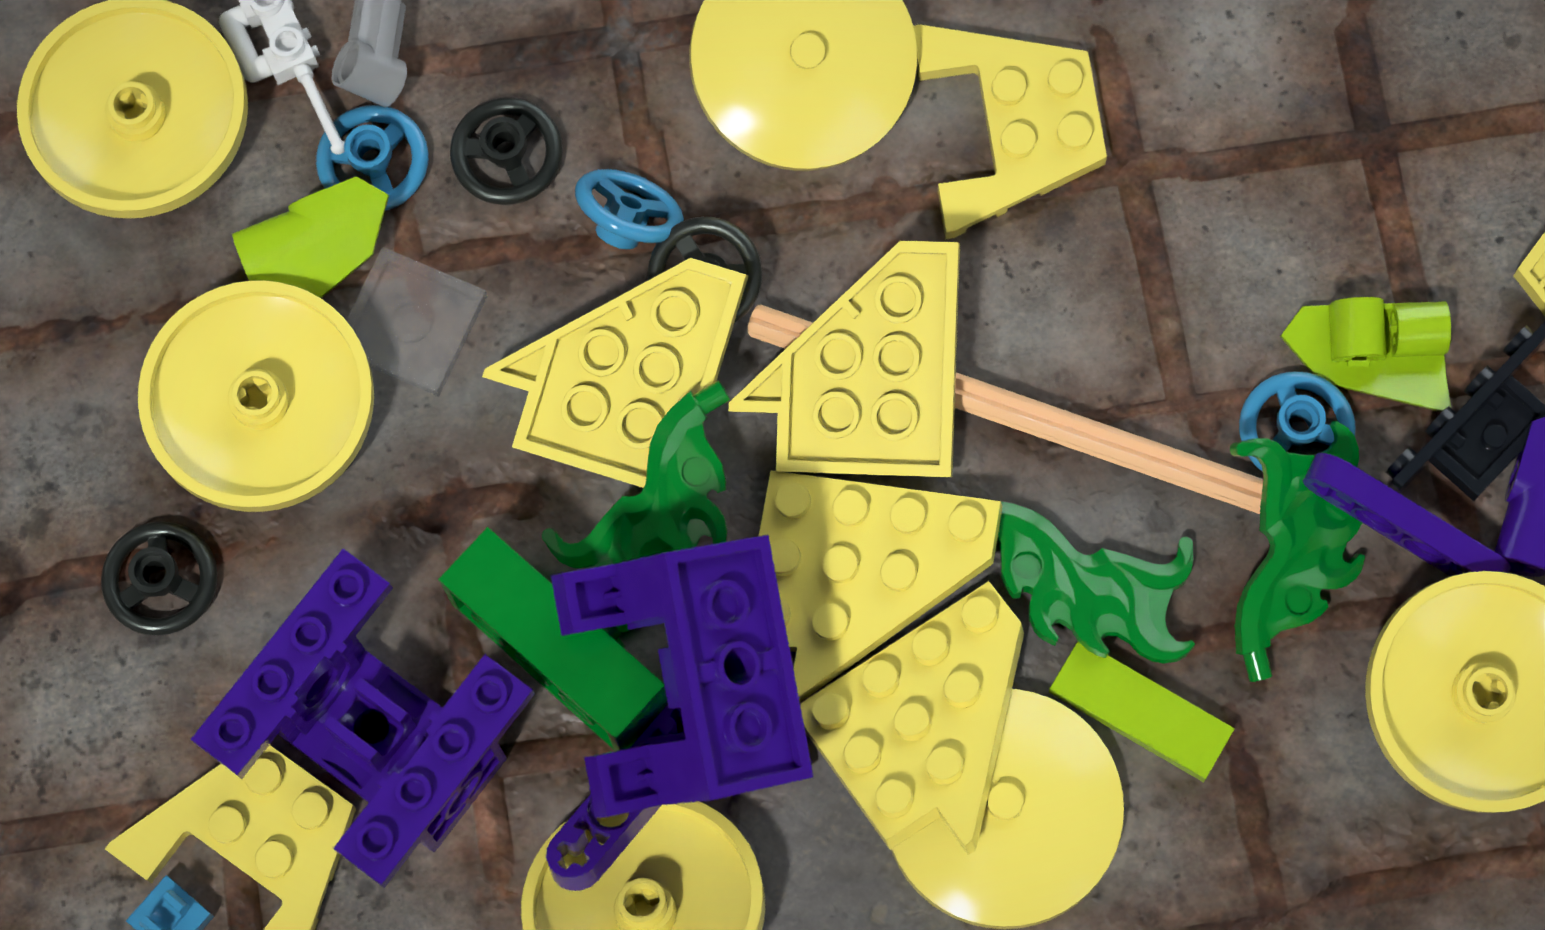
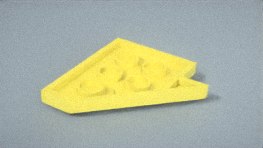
M899 241L729 402V412L778 413L776 471L952 477L960 259L959 242Z
M689 258L485 368L482 375L483 378L529 391L512 447L644 488L646 484L649 446L659 422L690 391L696 394L717 381L748 275Z
M770 471L759 536H769L789 648L791 652H796L793 669L800 703L994 563L1003 508L1001 501Z
M989 581L800 703L805 732L889 850L940 817L968 855L977 848L1024 637V630L1020 620Z

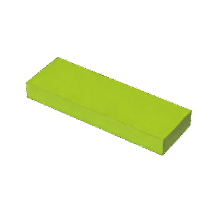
M1078 641L1048 692L1203 783L1235 729L1109 655L1103 658L1089 652Z

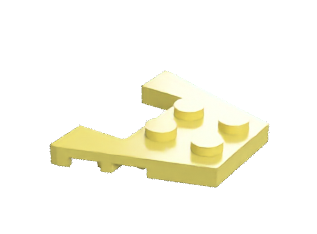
M921 24L913 25L917 44L919 81L971 73L978 75L995 171L994 176L938 184V196L946 239L955 238L966 233L967 228L995 214L997 217L1007 213L1008 208L1040 193L1042 196L1106 164L1107 154L1088 51Z
M269 745L243 779L239 778L224 765H218L113 839L105 850L152 883L185 838L189 835H194L282 900L281 907L264 930H315L319 920L317 916L329 881L333 879L340 858V854L333 848L351 826L356 808Z

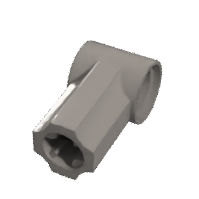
M355 0L349 39L339 51L332 69V82L335 86L383 107L390 106L397 99L403 89L407 76L406 63L398 59L406 5L401 0Z

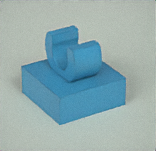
M166 875L126 922L135 930H203L215 916Z

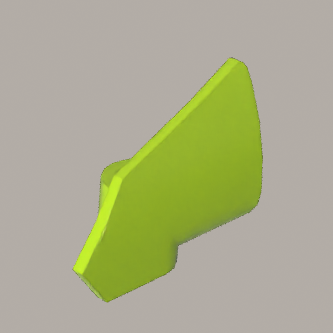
M356 176L293 202L288 206L289 211L233 233L234 244L248 280L289 284L306 290L319 298H323L373 256L389 195Z
M1353 297L1335 300L1329 305L1302 306L1280 336L1312 374L1328 380L1337 387L1442 412L1448 406L1451 407L1444 357L1448 353L1451 343V318L1449 306L1445 301L1384 303L1382 298Z

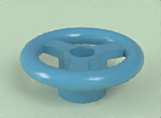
M380 105L360 106L343 113L333 121L340 138L353 127L363 123L381 122L388 124V127L385 130L369 124L356 127L348 134L344 145L345 152L340 155L334 154L330 150L332 145L324 132L319 141L316 154L318 177L322 186L326 189L341 183L335 174L333 163L352 165L356 170L368 175L374 187L389 195L385 211L390 210L408 200L423 182L429 160L426 139L417 124L404 113L394 108ZM405 137L411 148V166L404 180L393 189L386 169L392 156V150ZM368 150L380 151L379 155L373 160L367 161L362 159L363 154Z
M599 169L586 173L576 183L575 197L579 207L597 224V235L604 242L616 248L634 249L638 246L639 242H663L669 237L672 227L684 221L682 210L676 200L660 186L641 176L620 170ZM621 188L640 194L649 200L641 199L638 196L633 195L631 193H626ZM593 189L607 198L604 208L594 198L592 194ZM649 217L667 219L666 223L662 225H646Z
M1293 371L1280 373L1261 382L1245 400L1239 419L1241 441L1258 438V414L1264 403L1276 394L1281 408L1277 415V428L1279 432L1272 439L1273 441L1279 443L1286 452L1292 445H1303L1313 441L1331 445L1334 441V435L1330 425L1325 424L1326 414L1324 408L1315 398L1296 394L1295 389H1304L1322 397L1333 409L1337 422L1348 427L1354 435L1356 433L1353 411L1343 393L1328 380L1307 372ZM1295 417L1303 419L1308 425V430L1304 432L1294 430L1290 426L1289 420ZM1248 456L1254 465L1263 472L1262 465L1258 459Z

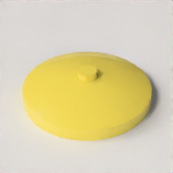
M107 0L87 7L70 16L50 32L35 50L24 71L17 99V120L22 143L28 157L48 185L67 201L84 210L98 215L127 219L150 217L172 211L186 205L208 190L223 175L237 154L244 136L248 116V96L243 73L226 40L206 19L190 9L166 0Z
M704 0L695 19L691 34L689 65L695 94L702 110L713 127L729 144L748 157L769 166L794 171H812L834 167L858 157L878 143L891 130L905 109L912 93L917 69V44L912 20L903 0Z
M244 281L228 284L208 291L183 306L167 321L152 342L141 369L138 385V409L142 429L149 447L167 473L180 486L203 501L218 507L245 512H265L290 507L310 499L334 483L345 472L360 451L368 434L374 407V385L369 361L360 340L344 317L318 296L296 286L273 281Z
M1480 571L1455 575L1435 582L1407 599L1392 614L1379 633L1370 655L1366 674L1365 697L1370 725L1379 747L1392 767L1405 781L1427 797L1459 810L1481 813L1514 811L1545 801L1544 585L1525 577L1504 572Z
M1012 689L976 850L968 855L940 817L891 849L892 854L901 872L912 887L931 905L957 920L993 929H1018L1047 922L1064 914L1081 902L1099 883L1116 853L1123 827L1124 801L1121 781L1115 762L1099 735L1077 713L1049 697L1025 690Z
M702 802L662 805L603 876L590 888L581 891H569L560 887L553 880L546 859L547 847L552 838L567 822L565 821L551 834L534 858L525 880L521 900L523 930H762L765 916V893L756 857L749 843L730 820ZM629 812L597 818V821L603 826L615 827L626 821ZM585 830L588 842H590L593 836L589 830ZM584 851L577 857L569 853L563 857L567 868L573 863L581 866L587 863Z

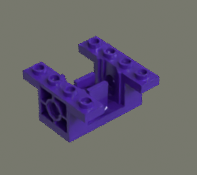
M768 535L665 552L616 564L551 575L561 636L627 624L628 630L665 624L669 647L658 649L668 707L669 709L680 708L683 721V733L649 737V744L584 757L595 818L610 817L659 805L710 801L814 777Z
M342 549L193 735L191 740L239 778L243 779L278 734L351 789L368 804L333 849L385 888L419 843H422L435 853L504 764L507 757L498 741L535 693L533 689L484 654L442 708L366 651L356 637L357 633L388 596L393 587L388 581L356 557ZM376 718L387 720L389 732L383 741L370 744L361 739V731L367 722Z

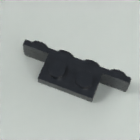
M1545 322L1535 332L1527 325L1521 329L1503 349V352L1510 358L1496 372L1487 365L1466 387L1464 392L1471 397L1469 401L1457 413L1450 406L1444 409L1425 430L1432 439L1418 453L1411 447H1408L1386 471L1393 479L1388 487L1401 493L1431 463L1472 501H1475L1512 463L1524 448L1531 422L1545 417V404L1513 377L1545 343Z

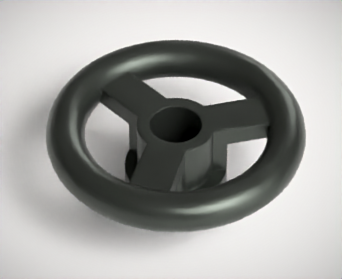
M508 97L483 102L470 110L457 125L450 145L452 169L460 184L478 199L497 205L522 203L542 193L555 178L563 153L561 135L552 118L539 106L529 101ZM505 114L520 116L517 121L509 117L494 118L483 127L480 139H470L474 130L481 123L492 117ZM537 127L543 135L546 154L544 163L538 173L532 179H529L521 160L527 148V139ZM503 142L514 144L513 149L507 153L496 151L498 145ZM467 158L488 159L496 166L505 168L513 187L498 188L482 182L471 170Z
M695 217L674 225L669 237L655 245L648 264V280L665 272L668 257L672 250L677 247L685 260L693 258L748 275L734 323L742 319L752 308L761 288L762 264L754 243L736 225L715 217ZM712 234L724 238L737 249L744 264H727L723 258L716 254L702 253L692 236Z
M151 522L128 531L109 551L101 574L103 597L112 615L125 627L141 634L154 636L176 633L196 622L209 607L217 586V565L208 544L193 530L172 522ZM167 539L179 542L194 555L200 571L199 585L179 576L177 563L167 552ZM148 541V548L137 552L129 563L128 575L133 585L120 593L119 573L124 560L133 549ZM157 568H164L166 570L164 579L157 584H150V573ZM169 593L190 602L180 612L164 618H149L132 610L150 596H165Z

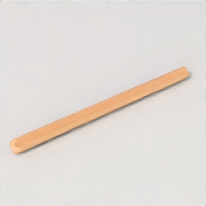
M757 305L748 322V334L753 338L786 349L813 322L764 305ZM956 372V409L1260 514L1262 478Z

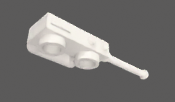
M239 0V6L223 12L219 17V26L236 57L244 79L249 82H258L274 75L279 85L296 77L298 82L303 84L332 145L330 150L337 155L343 154L345 152V141L341 140L313 80L314 74L312 70L319 67L316 57L320 56L316 45L310 47L307 39L312 38L307 27L301 28L294 14L292 1ZM263 25L269 38L270 47L263 49V54L258 56L245 27L251 26L253 29Z

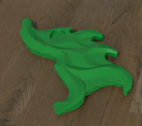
M719 380L696 394L690 391L659 422L650 442L646 484L641 493L636 496H622L603 516L591 533L578 543L565 542L553 528L543 530L542 540L560 563L572 568L586 569L611 565L665 552L694 548L698 546L699 540L703 535L712 537L713 544L727 542L728 529L725 516L720 508L708 498L711 490H715L717 493L726 491V476L722 462L705 436L703 423L708 419L706 414L730 401L726 390ZM627 624L615 626L620 632L629 631Z
M1332 421L1330 427L1333 431L1334 441L1322 453L1334 455L1357 467L1359 447L1355 435L1348 427L1337 421ZM1251 438L1234 442L1230 446L1231 455L1253 456L1262 465L1264 478L1260 504L1259 531L1267 537L1270 545L1268 555L1245 585L1236 609V654L1243 655L1249 682L1261 681L1272 677L1266 648L1271 646L1270 640L1280 631L1309 624L1321 616L1329 606L1327 600L1320 598V591L1322 589H1339L1348 586L1361 573L1365 560V555L1355 554L1346 562L1343 560L1342 555L1347 542L1357 534L1362 522L1310 491L1302 481L1315 455L1286 452L1279 443L1268 438Z
M1001 502L1003 508L997 538L1000 546L1001 578L1012 599L1020 598L1023 592L1032 595L1028 609L1029 622L1033 631L1041 640L1055 646L1059 637L1052 627L1056 623H1061L1073 632L1075 638L1084 648L1103 658H1106L1110 652L1101 640L1106 636H1116L1129 643L1140 656L1152 662L1163 664L1177 662L1185 658L1194 648L1195 643L1192 640L1186 642L1176 641L1168 632L1165 619L1167 606L1173 591L1185 584L1192 571L1194 560L1193 541L1190 538L1182 537L1179 540L1176 558L1167 564H1153L1101 548L1094 554L1084 555L1070 544L1051 521L1036 511L1014 503Z

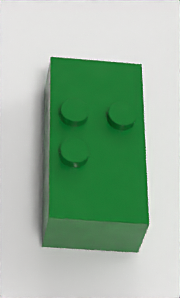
M489 527L475 539L438 579L451 604L614 751L630 748L668 705L664 683L624 649L625 645L619 639L622 634L615 626L561 636L552 583Z

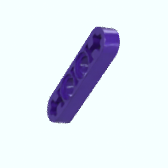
M1317 453L1302 480L1310 491L1450 577L1480 571L1508 573L1511 568L1509 562L1496 552L1339 457L1326 453Z
M667 705L631 747L649 744V737L678 733L676 725L680 722L683 723L680 708L669 709ZM590 794L552 838L547 847L546 859L553 880L560 887L569 891H581L590 888L603 876L662 805L629 812L626 821L621 825L606 827L601 825L597 818H595ZM585 830H589L593 836L590 842H588ZM584 851L586 864L581 866L573 863L568 868L566 867L563 858L569 853L577 857Z

